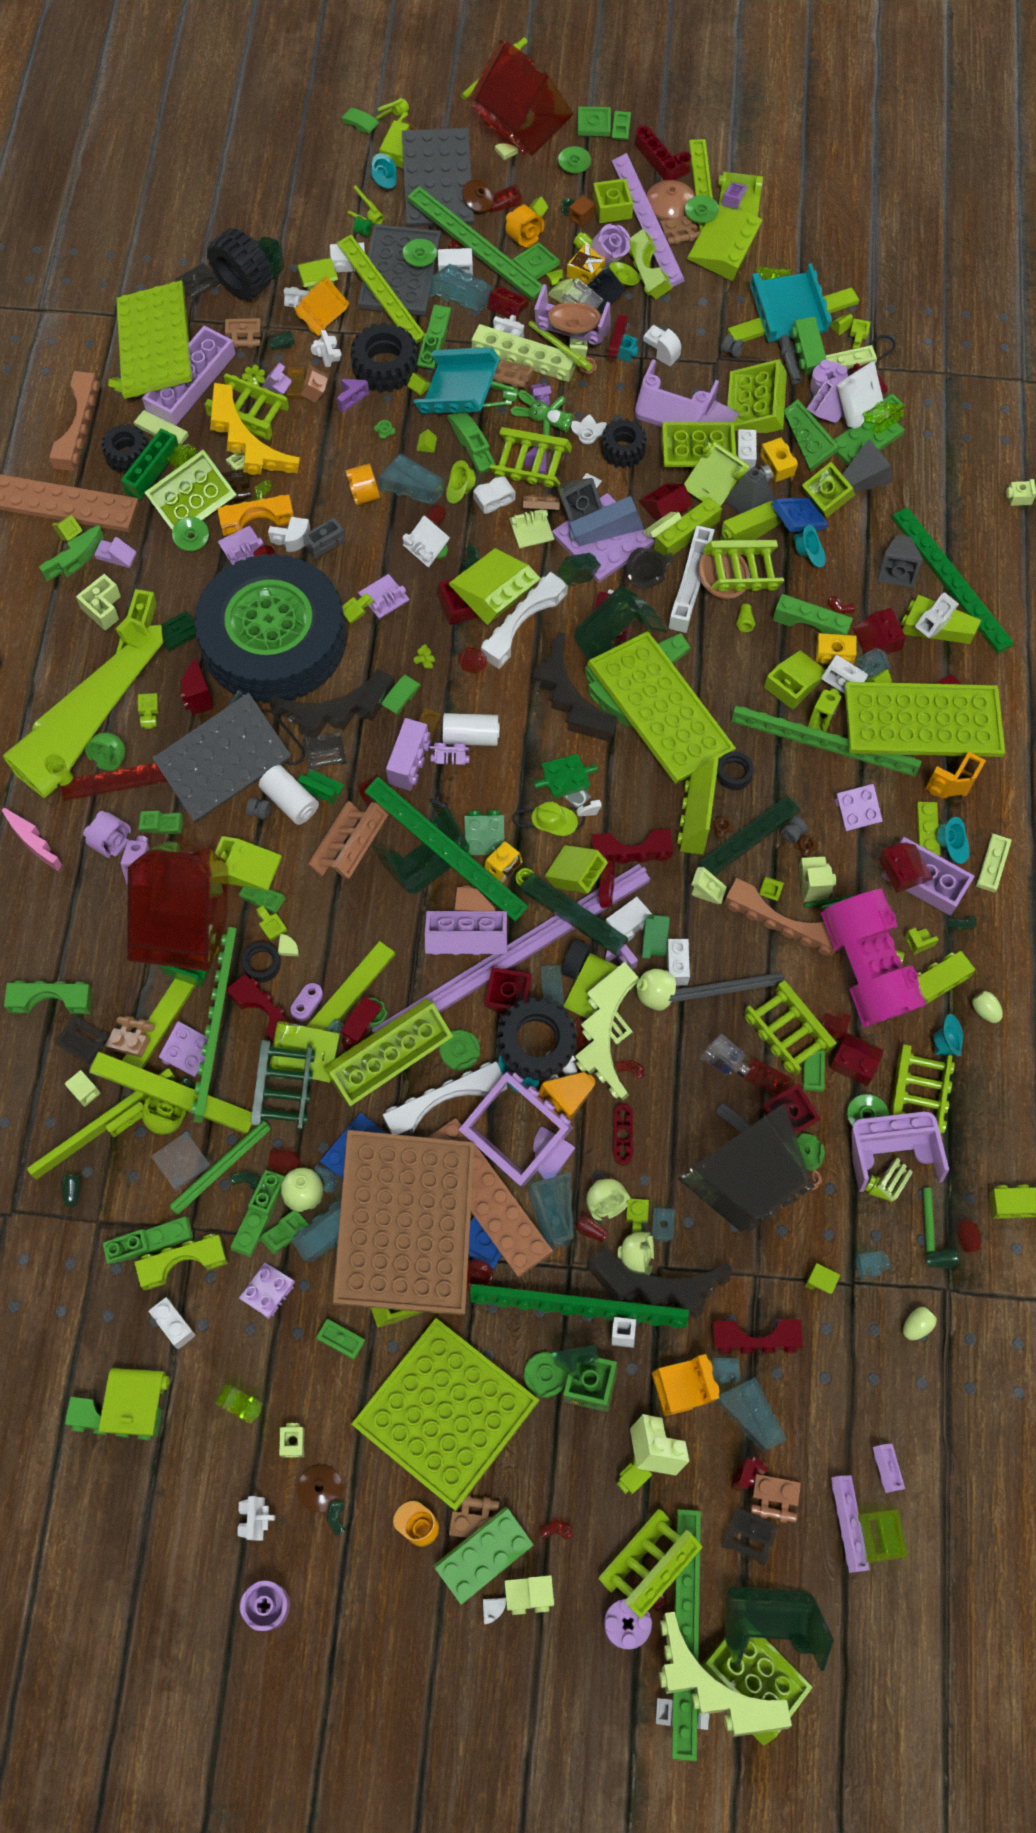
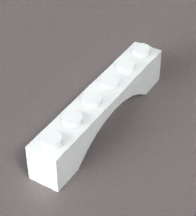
M696 526L682 582L671 613L669 629L687 633L701 584L698 564L701 556L704 554L703 548L713 540L714 529Z
M551 572L546 577H542L538 586L530 590L527 598L523 602L521 601L517 605L516 610L505 618L501 627H497L491 638L483 642L481 645L482 658L500 669L511 657L512 639L520 625L534 613L557 606L567 595L568 583Z
M491 1062L485 1063L479 1070L475 1072L468 1071L456 1081L449 1080L441 1088L436 1090L434 1088L430 1089L417 1099L416 1097L410 1098L405 1101L404 1105L398 1108L397 1106L389 1108L383 1114L384 1121L390 1134H413L425 1114L436 1105L458 1096L475 1095L486 1097L503 1075L497 1062L492 1064Z

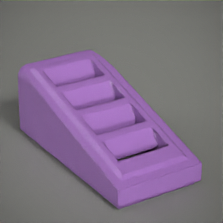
M732 182L723 195L722 205L738 210L748 186Z

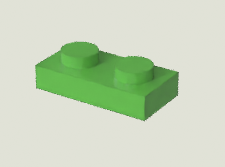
M329 1319L326 1320L316 1337L320 1342L354 1361L365 1343V1339Z

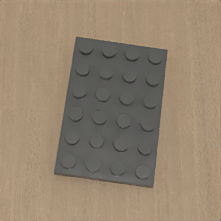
M468 128L402 130L407 227L439 226L408 201V195L418 186L423 188L467 225L474 224L473 210L465 204L462 197L464 185L471 181Z
M374 224L368 258L410 314L426 316L437 257L434 262L427 266H412L405 261L403 248L411 240L426 239L436 246L438 255L441 231ZM362 281L358 308L385 311Z
M247 693L154 756L153 760L193 821L197 822L261 779L270 768L283 764L292 756L251 694Z

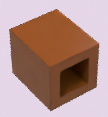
M582 195L569 207V220L582 228L594 217L595 203Z

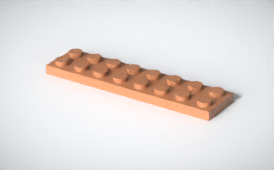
M0 474V510L56 520H63L67 516L72 515L79 524L99 525L102 528L130 532L139 505L138 498Z
M456 1118L428 1137L471 1142L459 1131L462 1125ZM474 1144L471 1213L519 1278L553 1254V1250Z

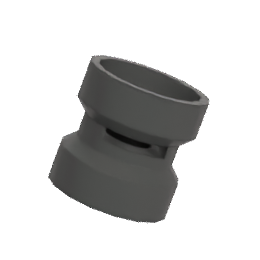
M728 334L722 343L721 351L724 353L729 352L733 357L738 358L743 349L744 341L740 339L735 340L733 336Z
M250 797L246 807V815L251 817L258 816L260 819L267 820L271 809V802L267 800L259 801L257 798Z
M794 816L789 821V825L784 826L780 832L785 840L795 844L799 840L800 834L802 835L808 830V826L801 818Z

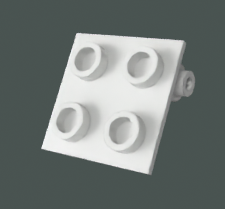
M424 515L412 533L409 535L405 534L402 539L404 540L403 546L427 567H430L450 537Z

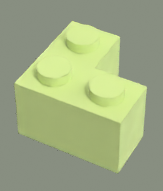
M105 574L76 596L80 608L105 631L119 620L116 609L112 604L121 596L117 585Z
M801 858L799 872L803 901L828 900L830 893L833 892V886L836 885V875L832 874V868L829 863L826 864V858Z
M643 1414L630 1428L637 1469L677 1475L689 1462L686 1442L666 1438L662 1418Z
M552 1576L505 1581L507 1611L512 1610V1615L526 1614V1609L535 1608V1613L549 1612V1607L554 1606Z

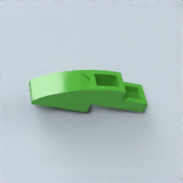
M434 305L418 358L419 367L435 369L437 363L431 355L433 350L443 349L448 332L451 308Z
M466 412L448 415L447 418L461 446L466 448L478 473L482 474L490 471V465L496 464L489 452L490 446L479 427Z
M97 525L94 528H90L87 532L73 538L67 543L68 550L61 552L58 556L45 561L39 566L46 582L61 573L67 578L90 560L101 540L104 539L100 526Z
M588 665L585 666V678L590 683L588 685V695L610 717L634 729Z
M265 1170L248 1205V1212L231 1245L232 1251L248 1257L252 1256L271 1219L281 1193V1184L284 1176Z
M182 1217L148 1230L141 1229L104 1242L103 1247L107 1264H112L161 1252V1250L176 1247V1244L190 1240L193 1236L188 1217Z

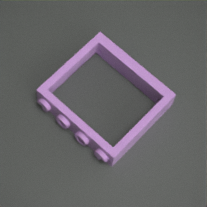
M506 1072L460 1127L459 1131L471 1142H475L474 1144L516 1183L523 1186L529 1182L574 1127L570 1124L571 1121L563 1113L559 1115L554 1110L556 1107L549 1100L546 1099L544 1101L538 1096L540 1093L531 1085L528 1087L523 1082L524 1078L522 1076H519L516 1072ZM508 1082L560 1128L524 1172L473 1126Z

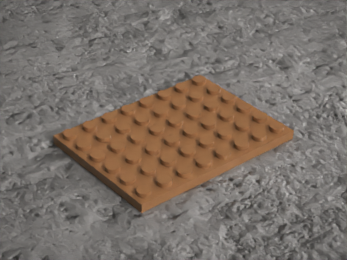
M347 1130L332 1305L454 1315L465 1314L475 1142Z

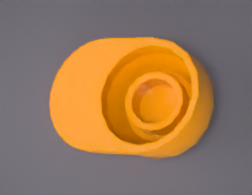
M417 1501L404 1503L394 1515L393 1523L396 1530L416 1546H427L438 1536V1520L429 1509Z

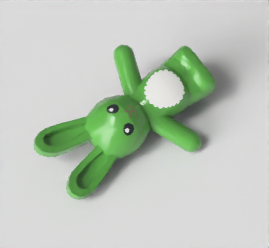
M524 390L518 392L520 400L529 405L530 408L512 407V415L516 417H530L536 422L543 421V435H550V425L565 433L568 432L573 421V414L557 410L565 402L563 396H560L549 407L543 401H536Z

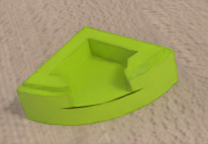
M562 269L546 273V278L551 285L558 284L559 279H563Z

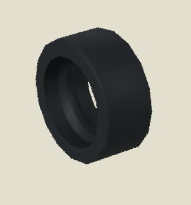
M729 752L719 760L717 780L726 789L741 790L751 782L754 772L753 762L744 753ZM729 763L741 764L746 769V776L742 779H731L725 775L724 766Z
M575 940L566 955L561 974L577 980L590 954L591 946Z
M267 942L251 944L244 950L241 957L244 973L249 979L253 977L257 982L264 983L270 981L280 971L281 961L278 951ZM267 952L272 956L273 964L267 971L254 972L249 965L250 958L256 953Z

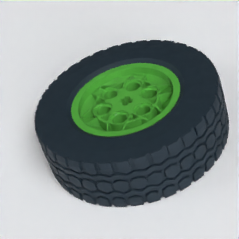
M263 554L258 555V557L251 556L246 558V560H239L234 565L224 568L223 572L220 571L214 576V580L211 579L206 585V589L204 588L196 606L194 618L195 634L204 663L210 674L223 688L234 695L237 694L240 698L247 693L251 694L255 702L261 701L262 703H281L284 700L291 701L295 700L296 697L301 698L308 695V692L318 689L319 685L322 686L328 680V677H331L336 671L343 657L346 646V625L338 592L330 579L321 570L315 568L309 562L305 563L302 559L296 557L294 559L288 555Z

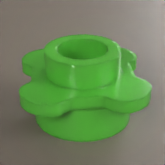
M387 420L380 421L374 427V430L379 433L381 439H385L390 434L393 435L395 433V429L392 428L391 423Z

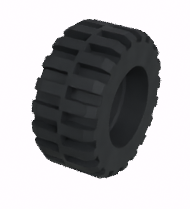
M236 228L227 229L209 244L207 248L209 265L212 267L213 273L217 276L219 282L232 295L237 296L239 299L251 300L270 285L272 270L271 266H269V261L264 256L262 249L258 247V244L249 235H246L245 232Z
M381 323V325L372 324L370 328H364L362 333L359 332L352 341L350 354L353 373L357 380H366L370 390L374 391L375 389L383 393V391L393 392L394 389H402L403 385H408L412 373H416L418 370L416 341L401 326L397 327L396 324L392 323L390 325L386 323ZM380 353H391L398 356L393 361L384 363L371 359Z
M535 997L528 998V1001L524 1002L521 1000L517 1002L514 1007L511 1006L507 1013L503 1015L497 1031L496 1044L498 1046V1055H501L503 1064L509 1066V1071L520 1074L524 1079L529 1077L532 1080L538 1081L539 1078H544L545 1080L554 1074L557 1075L568 1065L577 1045V1029L574 1028L573 1018L567 1015L568 1011L564 1007L562 1009L558 1007L559 1003L555 1001L552 1003L547 1002V998L541 997L540 1000H535ZM530 1021H539L547 1024L554 1031L556 1044L550 1054L544 1057H533L520 1049L517 1043V1033L523 1024Z

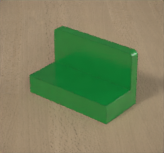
M310 770L307 776L301 774L298 782L311 795L334 805L344 788L342 783L314 770Z
M646 914L642 958H650V955H666L669 916Z
M172 954L167 964L162 963L160 966L164 975L201 988L210 970L208 966Z

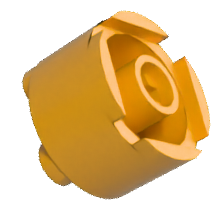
M523 204L513 212H509L506 216V233L519 245L527 248L539 240L538 235L540 232L543 233L544 220L531 208Z
M370 463L346 470L356 506L380 499Z

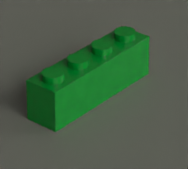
M162 428L157 432L121 479L125 494L138 498V500L142 499L145 495L144 492L151 487L180 449L176 435Z

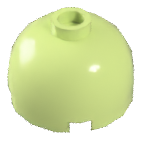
M661 969L646 971L637 982L639 1000L644 1006L658 1011L664 1010L670 1005L671 1001L668 1000L676 991L674 976L669 974L668 971Z
M296 1168L290 1171L284 1177L281 1184L283 1201L290 1209L298 1212L315 1208L323 1197V1183L319 1175L308 1168Z
M600 1179L589 1189L586 1204L594 1219L602 1220L601 1217L607 1215L608 1219L626 1209L628 1206L626 1201L630 1200V1196L620 1182L613 1179Z
M650 1232L630 1234L624 1240L623 1245L618 1248V1258L622 1259L625 1269L634 1275L649 1276L651 1274L653 1266H650L649 1262L651 1258L654 1259L653 1237L649 1236Z

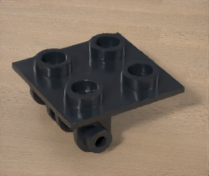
M608 265L605 268L603 267L602 271L595 275V278L591 279V282L586 287L584 286L582 293L588 296L600 314L603 313L607 302H610L611 305L626 291V288Z

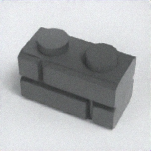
M333 517L303 535L305 547L312 557L316 559L345 541L344 529Z

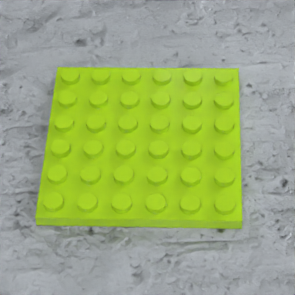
M435 1318L351 1425L454 1511H457L539 1403V1399Z

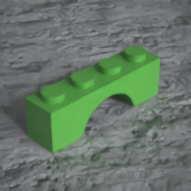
M782 594L776 607L773 621L790 627L797 623H805L818 628L823 634L847 635L853 618Z
M15 981L14 983H7L4 1007L9 1013H30L38 1002L48 998H55L64 1002L70 1014H91L93 990L85 982L67 984L57 981L55 984H47L43 981H36L34 983Z
M70 1397L65 1425L71 1427V1431L84 1433L85 1429H91L93 1434L106 1435L107 1433H99L98 1431L101 1413L97 1402L92 1399ZM160 1408L157 1410L153 1436L137 1435V1439L150 1441L151 1437H158L163 1410ZM115 1434V1436L128 1438L129 1434Z

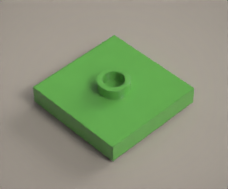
M578 106L577 136L610 137L611 107Z
M539 242L512 259L514 263L536 280L560 265V260Z

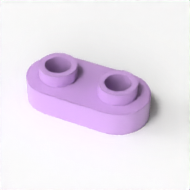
M307 984L293 1002L291 1014L295 1020L306 1021L309 1019L321 1002L323 992L318 984ZM311 990L316 991L314 995H309ZM299 1007H304L303 1011H297Z

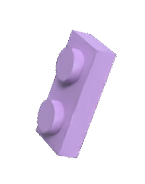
M893 1444L873 1447L874 1458L878 1464L881 1483L885 1492L889 1493L905 1489Z

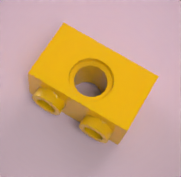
M782 437L762 444L760 456L765 465L768 464L775 482L795 476L798 463L796 458L791 455L787 443H784Z
M818 634L815 662L830 664L834 657L838 655L853 665L856 658V636Z

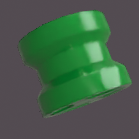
M357 216L353 232L355 234L361 233L363 236L368 237L372 229V220H364L362 217Z

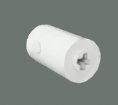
M444 713L443 743H446V745L498 746L500 729L498 715Z
M281 765L270 768L259 781V788L297 825L310 819L318 809L319 802Z

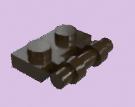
M243 469L221 473L231 488L237 490V496L230 501H244V498L251 497L250 490H242L249 487L247 474L243 472Z

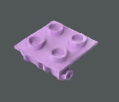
M250 525L218 541V544L232 565L239 560H246L248 557H258V555L267 553L262 539L256 536Z
M389 574L358 592L361 597L365 593L371 596L374 601L369 607L379 619L410 600L405 594L404 586H398Z
M434 743V746H430L431 751H435V754H431V762H434V764H444L445 753L446 764H448L449 753H452V765H454V753H456V764L465 765L469 763L470 756L466 755V752H470V749L466 748L465 744H454L453 747H447L446 743Z
M874 784L836 793L838 799H835V804L837 807L840 806L846 831L883 821Z
M177 1021L159 1058L162 1059L164 1064H171L195 1077L200 1062L202 1063L205 1059V1056H201L203 1043L207 1044L208 1037H204L201 1033Z
M264 1263L239 1299L269 1319L271 1316H274L278 1309L277 1305H282L280 1301L282 1299L286 1300L284 1296H287L291 1289H294L295 1281L267 1263Z

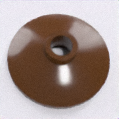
M471 180L464 185L462 197L470 209L476 212H486L492 207L494 195L487 184L479 180Z
M324 1465L309 1468L301 1476L298 1483V1497L301 1503L313 1512H326L332 1509L339 1502L343 1492V1484L339 1474L331 1467ZM317 1484L323 1485L322 1492H316L315 1487Z

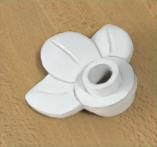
M588 415L582 422L572 421L571 429L573 433L579 436L580 442L592 444L597 437L602 436V432L607 424L606 422L596 424L593 417Z

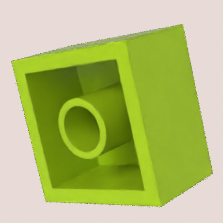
M626 178L593 183L592 199L595 203L599 224L632 219L633 201Z
M832 462L802 485L804 492L826 518L855 496L853 487Z

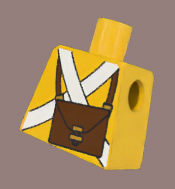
M585 244L567 264V277L588 285L591 279H594V276L598 275L603 267L605 268V258L598 255L594 249Z
M504 841L487 858L484 869L503 883L523 861L520 853Z

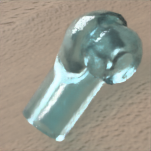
M317 1164L313 1171L323 1178L325 1184L323 1187L324 1191L327 1193L334 1192L337 1187L334 1172Z

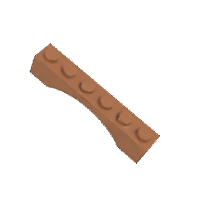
M74 371L70 383L73 395L77 401L76 416L68 431L53 443L49 458L54 469L75 471L76 464H79L80 450L84 447V435H87L88 432L87 424L92 418V406H95L96 392H99L100 383L97 381L95 373Z
M736 878L724 903L728 909L733 912H740L750 920H757L769 929L780 931L785 937L794 938L806 947L811 946L825 956L833 957L836 950H834L824 922L805 923L786 918L775 912L764 902L755 886Z

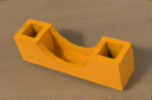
M279 495L273 498H263L217 508L223 536L231 535L243 529L244 525L254 518H268L277 526L289 524L291 517H294L289 495Z

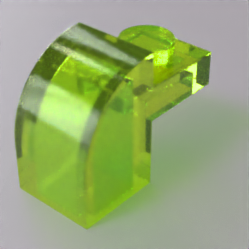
M225 1384L214 1403L249 1424H252L253 1420L258 1418L261 1406L263 1405L262 1402L228 1384Z

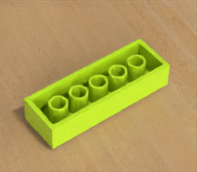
M425 999L323 1068L344 1102L352 1106L451 1039L453 1035L434 1003Z

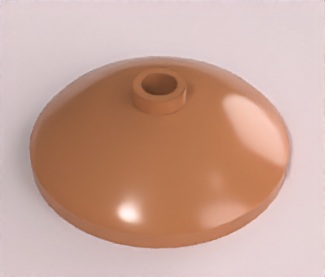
M664 180L653 185L646 196L655 216L662 220L687 216L685 205L689 199L695 197V194L688 185L680 181Z
M576 302L558 304L548 312V320L553 327L564 333L574 335L593 330L599 325L601 318L600 313L592 306Z
M703 554L698 564L699 577L704 587L711 594L722 599H733L745 591L728 590L719 592V590H712L711 586L718 580L715 560L712 555ZM721 555L726 579H735L731 557ZM738 555L742 579L750 578L747 563L741 555Z

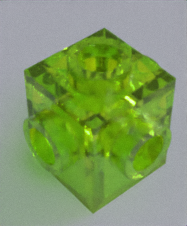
M179 444L173 449L174 452L167 459L176 470L198 454V452L190 444Z

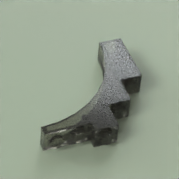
M559 632L557 639L553 638L551 644L552 653L547 655L546 662H540L539 668L534 670L533 679H535V687L551 691L549 700L552 701L551 708L567 713L565 722L568 723V731L612 742L618 717L605 713L591 705L572 685L563 660L566 634Z
M377 669L372 677L357 690L331 701L299 703L272 695L269 703L274 714L288 718L293 724L298 723L299 732L302 736L316 740L327 723L335 729L339 728L344 731L355 714L362 719L373 721L383 706L382 702L395 686L393 676Z
M605 1247L589 1258L587 1269L615 1301L631 1303L638 1295L646 1305L668 1307L672 1303L675 1308L689 1310L688 1320L692 1317L697 1318L704 1312L705 1299H708L715 1292L714 1289L719 1285L723 1287L731 1280L730 1275L733 1269L726 1262L717 1269L696 1277L683 1279L660 1278L628 1268Z

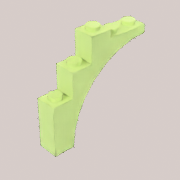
M623 962L587 993L590 997L587 1001L595 1010L597 1008L599 1010L581 1024L584 1028L582 1033L589 1041L591 1039L594 1041L575 1056L578 1059L576 1064L582 1072L587 1070L591 1074L597 1069L596 1076L602 1083L607 1081L611 1086L608 1090L616 1099L620 1097L622 1100L626 1099L629 1094L619 1081L613 1066L610 1035L619 1005L626 994L639 981L638 976L626 962Z
M675 1612L664 1614L663 1620L660 1621L662 1636L666 1635L667 1645L664 1646L665 1658L671 1664L662 1667V1672H659L661 1688L665 1687L666 1694L694 1690L692 1704L694 1709H698V1715L727 1711L724 1721L726 1730L731 1732V1737L783 1730L792 1726L787 1700L768 1701L750 1698L730 1690L710 1676L699 1665L687 1648L680 1633Z

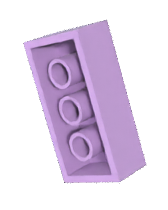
M903 837L900 843L916 845L933 877V880L905 891L951 916L973 880L974 875ZM884 870L881 877L890 882Z
M427 911L425 954H507V911Z

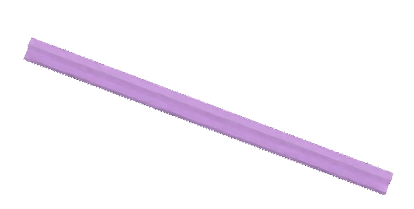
M638 864L615 878L612 905L650 882V877L646 874L645 867L642 868ZM600 888L507 945V954H492L384 1021L381 1025L371 1029L372 1033L374 1034L425 999L433 1002L439 1013L487 984L492 967L509 970L607 908L600 907Z

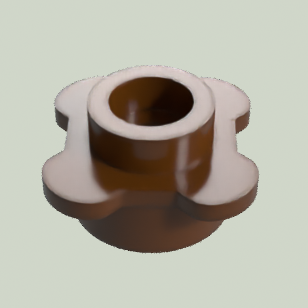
M721 816L710 825L711 829L716 831L719 838H723L725 834L731 833L734 830L733 825L725 816Z
M805 835L800 842L795 843V848L800 850L804 857H809L810 853L818 850V844L815 843L812 837Z

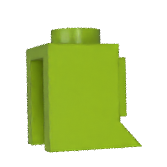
M634 1456L633 1465L630 1463L619 1474L620 1479L617 1486L624 1494L629 1492L632 1495L652 1474L648 1470L637 1469Z

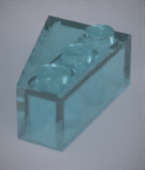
M449 264L431 277L428 295L434 296L436 294L443 296L445 301L449 302L452 299L459 301L461 306L481 311L488 305L493 286L459 269L456 265Z
M401 453L378 477L380 491L396 492V495L399 496L404 494L411 496L412 499L434 504L444 493V479Z
M571 1172L533 1183L527 1190L543 1237L552 1250L569 1245L573 1239Z
M340 1201L333 1203L329 1207L330 1210L324 1215L316 1216L309 1227H303L298 1230L296 1237L291 1240L305 1262H313L335 1247L334 1244L338 1241Z
M756 1377L720 1394L719 1399L714 1401L738 1424L763 1453L787 1441Z

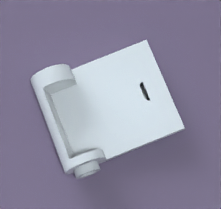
M874 361L865 365L837 385L848 427H860L864 422L862 415L883 401Z

